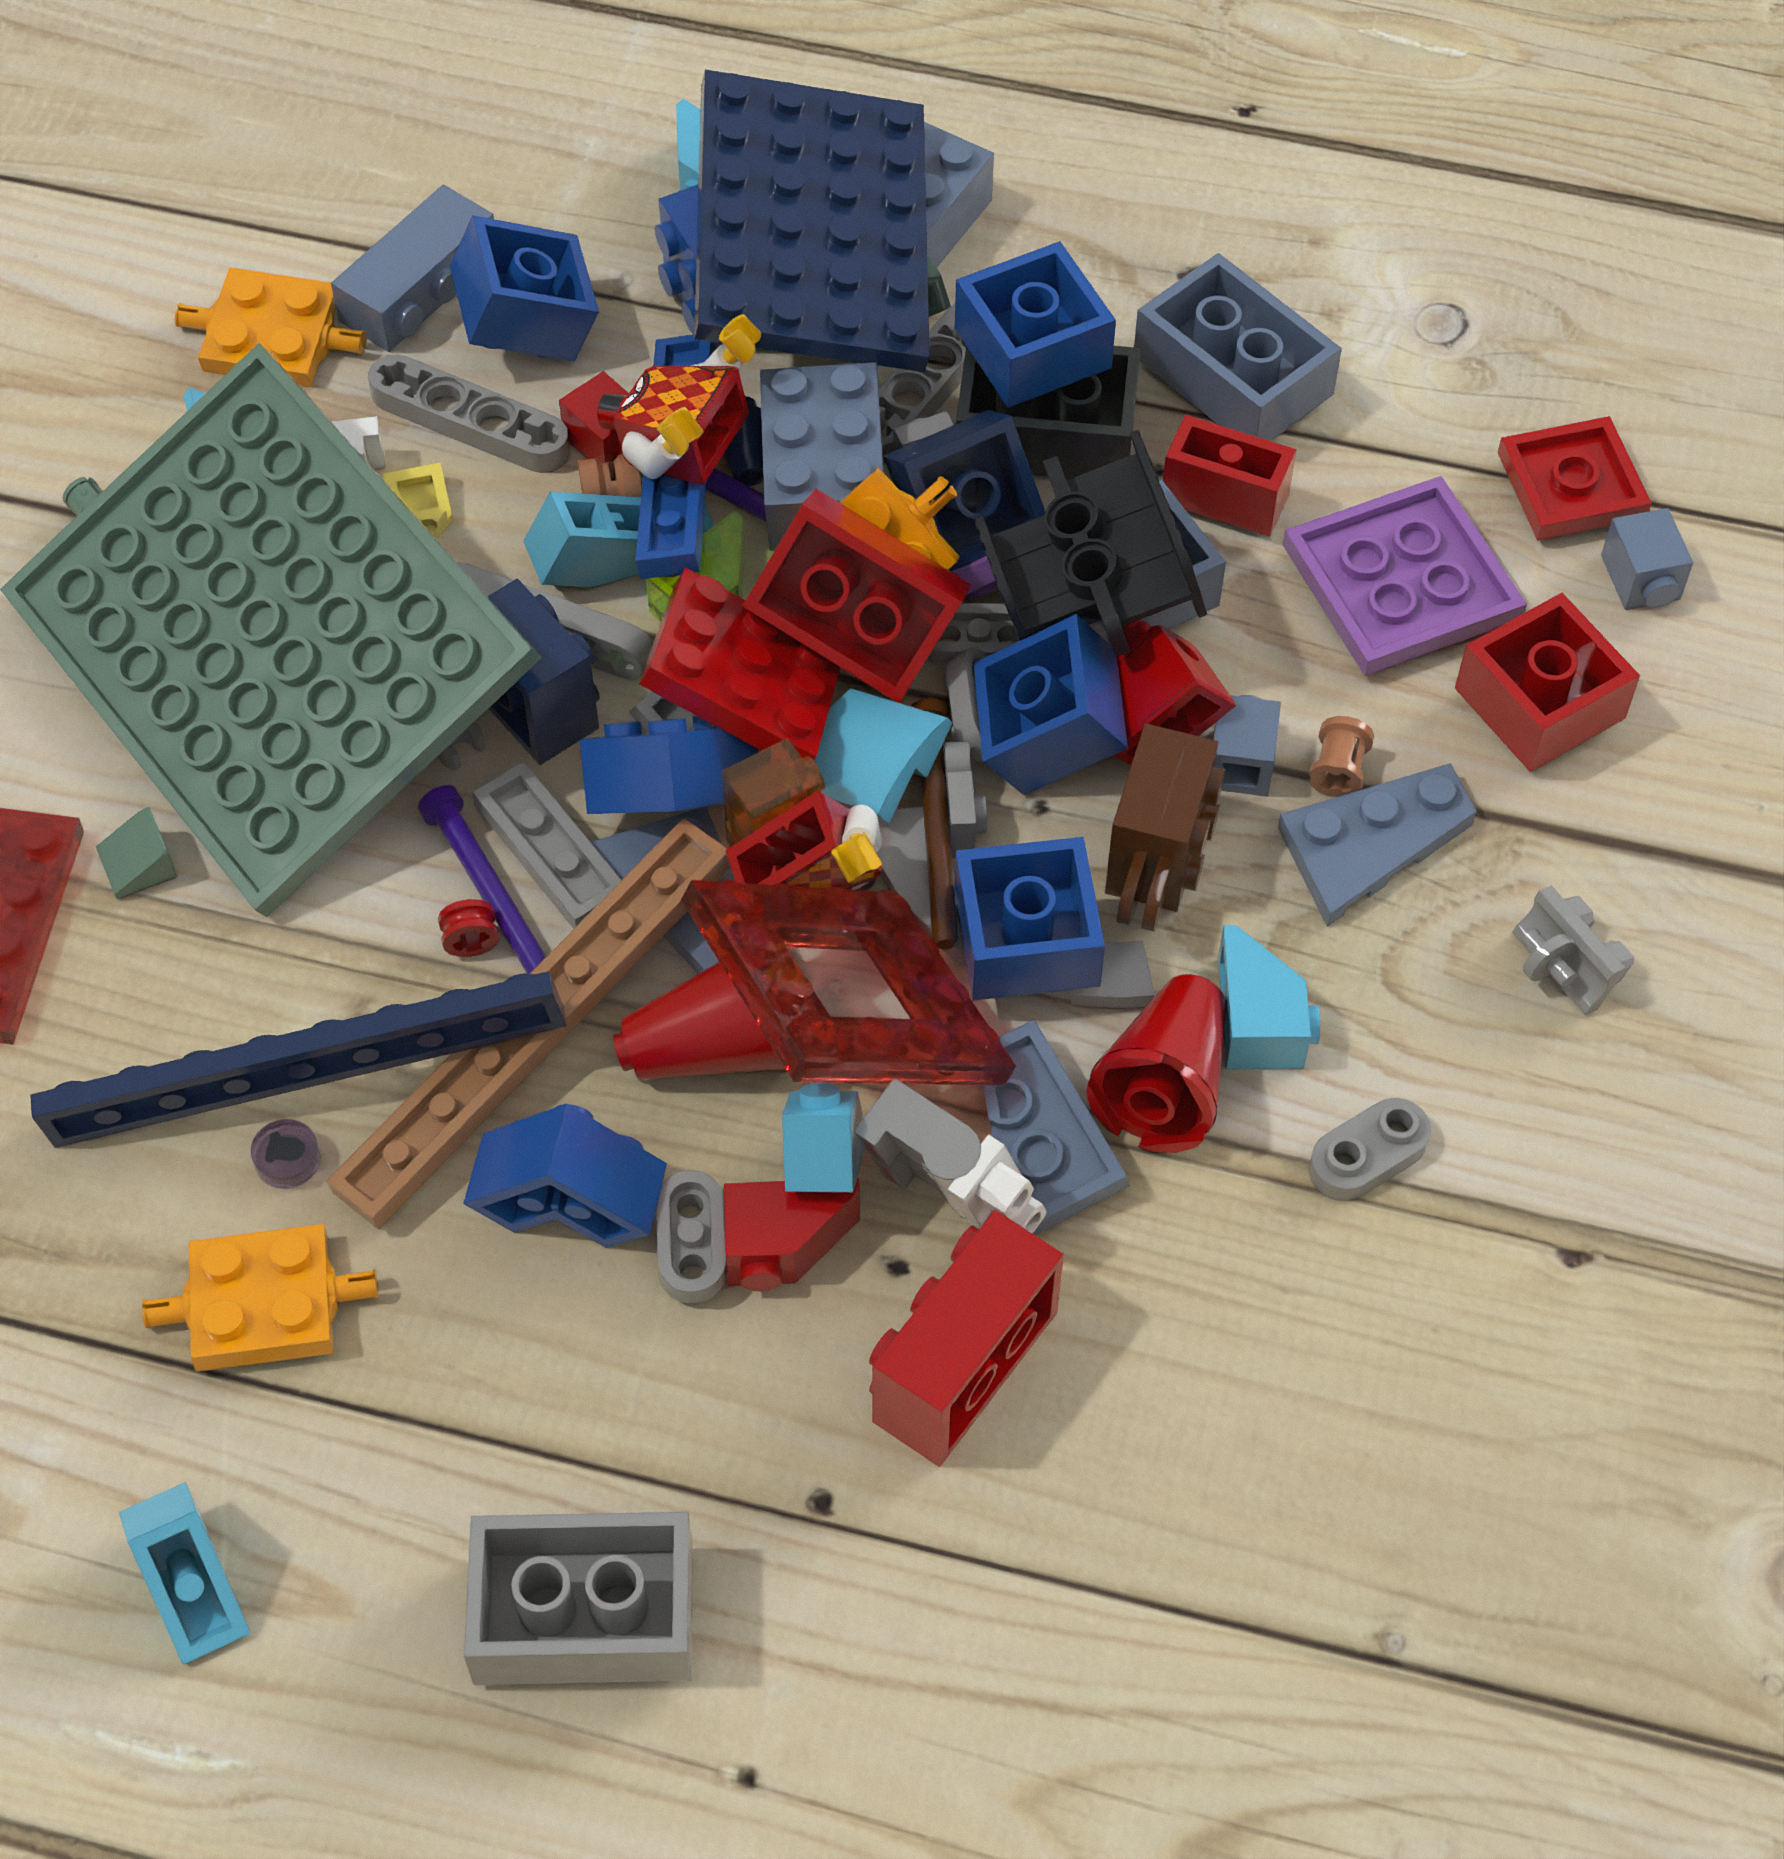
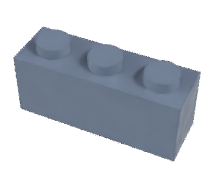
M446 185L440 186L331 282L339 322L351 330L365 331L369 341L390 352L404 338L413 335L419 329L422 322L443 303H447L455 297L456 290L450 264L472 215L494 219V214Z

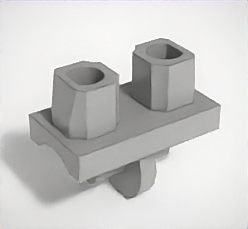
M1553 886L1538 891L1534 897L1532 909L1512 931L1516 938L1531 953L1523 966V972L1534 982L1551 976L1584 1014H1588L1598 1010L1612 988L1624 978L1634 963V956L1621 941L1615 942L1611 940L1603 943L1590 929L1594 924L1593 911L1580 896L1563 899Z

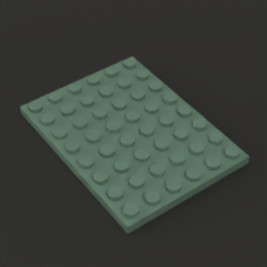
M260 343L0 589L253 909L265 917H268L542 658L273 355Z

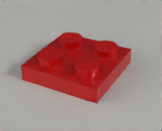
M1610 416L1502 437L1497 453L1537 541L1610 526L1612 518L1650 511L1652 502Z

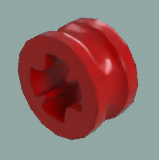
M466 899L456 901L441 910L438 916L440 930L443 932L441 940L444 951L457 957H472L481 955L494 948L500 938L497 926L494 924L496 917L493 906L483 900Z

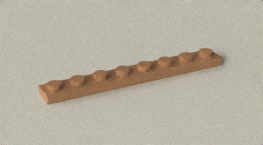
M682 818L530 973L550 972L563 1003L567 1026L450 1054L326 1180L332 1193L379 1230L731 867L725 852L728 848L685 818Z

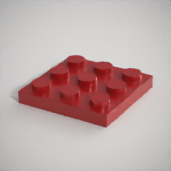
M685 567L674 584L639 685L805 774L817 757L840 667L742 607L745 600L726 590L719 581L708 576H701Z

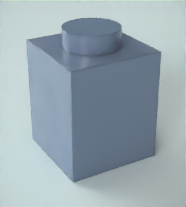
M1669 508L1612 518L1601 557L1624 609L1628 610L1644 606L1661 607L1672 601L1681 600L1693 561Z
M1230 695L1236 706L1215 723L1213 740L1219 741L1215 767L1226 769L1221 791L1268 797L1275 761L1281 702L1265 700L1253 695Z

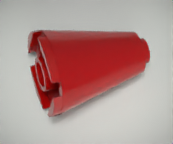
M762 941L745 946L621 1019L622 1032L613 1034L615 1051L623 1071L626 1072L634 1069L640 1080L788 1070L800 1066L801 1063L797 1035L786 1038L784 1029L789 1028L788 1017L792 1015L769 951L764 952V943Z
M1182 974L1170 979L1094 1065L1087 1084L1086 1096L1092 1113L1108 1131L1119 1137L1123 1129L1132 1135L1142 1138L1138 1146L1151 1152L1178 1153L1196 1148L1204 1140L1206 1133L1213 1127L1217 1116L1227 1007L1223 992L1213 982L1205 977L1192 974Z

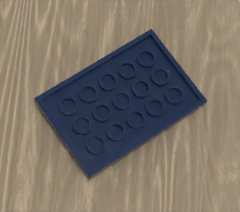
M705 69L701 84L694 339L722 343L719 340V335L723 328L735 317L745 315L762 334L760 340L755 344V348L856 363L877 362V366L925 372L930 351L924 104Z

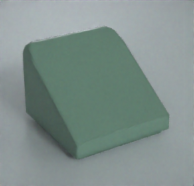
M150 807L137 812L96 846L116 899L177 877Z

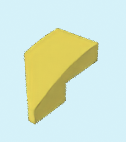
M441 462L383 473L384 481L430 533L438 539L453 522Z

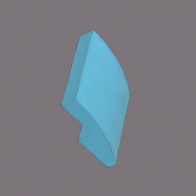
M851 688L830 707L817 757L804 774L789 766L781 783L792 792L807 797L816 791L822 792L848 809L861 804L869 806L875 811L879 821L889 824L912 774L927 778L953 722L947 717Z

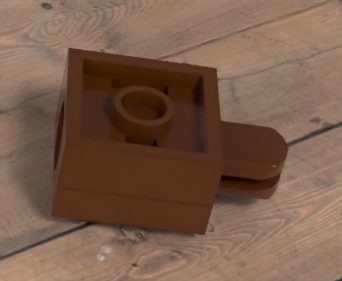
M1145 723L1112 824L1105 894L1120 897L1117 922L1130 925L1138 902L1144 903L1146 905L1141 928L1155 932L1162 908L1178 912L1184 889L1196 891L1205 855L1202 854L1206 840L1211 841L1220 809V804L1217 803L1226 769L1215 767L1219 741Z

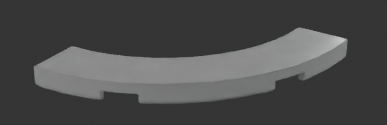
M923 806L896 809L889 824L878 820L882 838L881 848L877 852L882 862L880 876L888 890H892L895 897L910 914L909 919L933 942ZM953 868V879L955 883V869ZM956 906L958 940L951 949L943 951L967 967ZM1143 941L1104 942L1105 950L1100 987L1041 994L1071 1000L1070 1005L1116 1009L1146 1007L1155 997Z

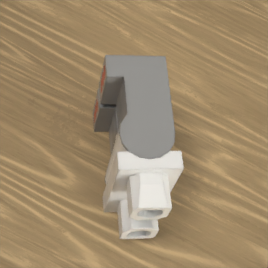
M896 1078L891 1081L854 1130V1133L885 1178L905 1190L914 1176H917L943 1193L953 1210L960 1217L967 1219L970 1226L974 1225L980 1229L992 1212L996 1210L1033 1234L1047 1213L1043 1204L1031 1197L1034 1190L1031 1182L1021 1175L1003 1143L989 1134L981 1143L978 1135L969 1126Z

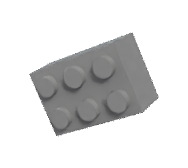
M689 1512L471 1516L464 1658L473 1685L691 1681L693 1541Z

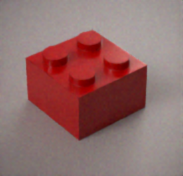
M1562 592L1468 643L1465 646L1455 689L1528 771L1532 772L1626 719L1640 675Z

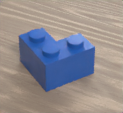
M692 716L693 728L689 729L686 726V718L648 722L649 732L642 733L641 721L604 724L605 736L579 739L587 814L681 811L763 798L759 749L698 716Z
M566 1103L483 1133L463 1204L513 1233L558 1220L608 1248L650 1235L667 1163L644 1150L643 1145L638 1140L626 1135L617 1134L594 1120L593 1115L588 1110Z

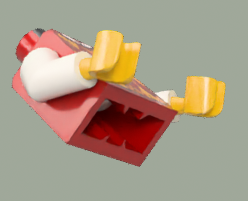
M739 315L723 328L719 335V340L723 345H720L705 362L691 366H652L645 369L627 396L607 393L601 397L597 409L600 427L616 430L624 459L647 478L656 479L662 475H667L704 485L749 415L738 369L742 363H747L753 358L756 350L755 344L760 340L761 332L745 315Z
M816 791L725 850L739 891L728 908L729 918L713 929L710 934L726 956L732 955L761 938L753 927L757 924L765 910L815 915L827 910L853 892L868 891L874 885L882 870V862L877 855L878 850L881 848L882 838L878 816L875 811L869 806L862 804L848 809L826 794Z

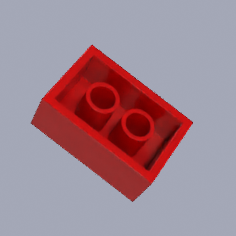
M815 488L801 505L742 607L900 703L972 585Z
M996 1210L992 1212L980 1229L974 1225L970 1226L956 1243L951 1254V1261L953 1263L939 1280L934 1276L930 1277L917 1292L910 1307V1311L913 1314L898 1332L893 1328L889 1329L873 1349L869 1359V1364L872 1365V1382L869 1388V1392L872 1393V1422L938 1467H941L1057 1314L1064 1254Z

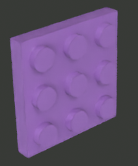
M1442 476L1289 528L1284 533L1283 547L1364 676L1494 630L1526 611L1527 603Z

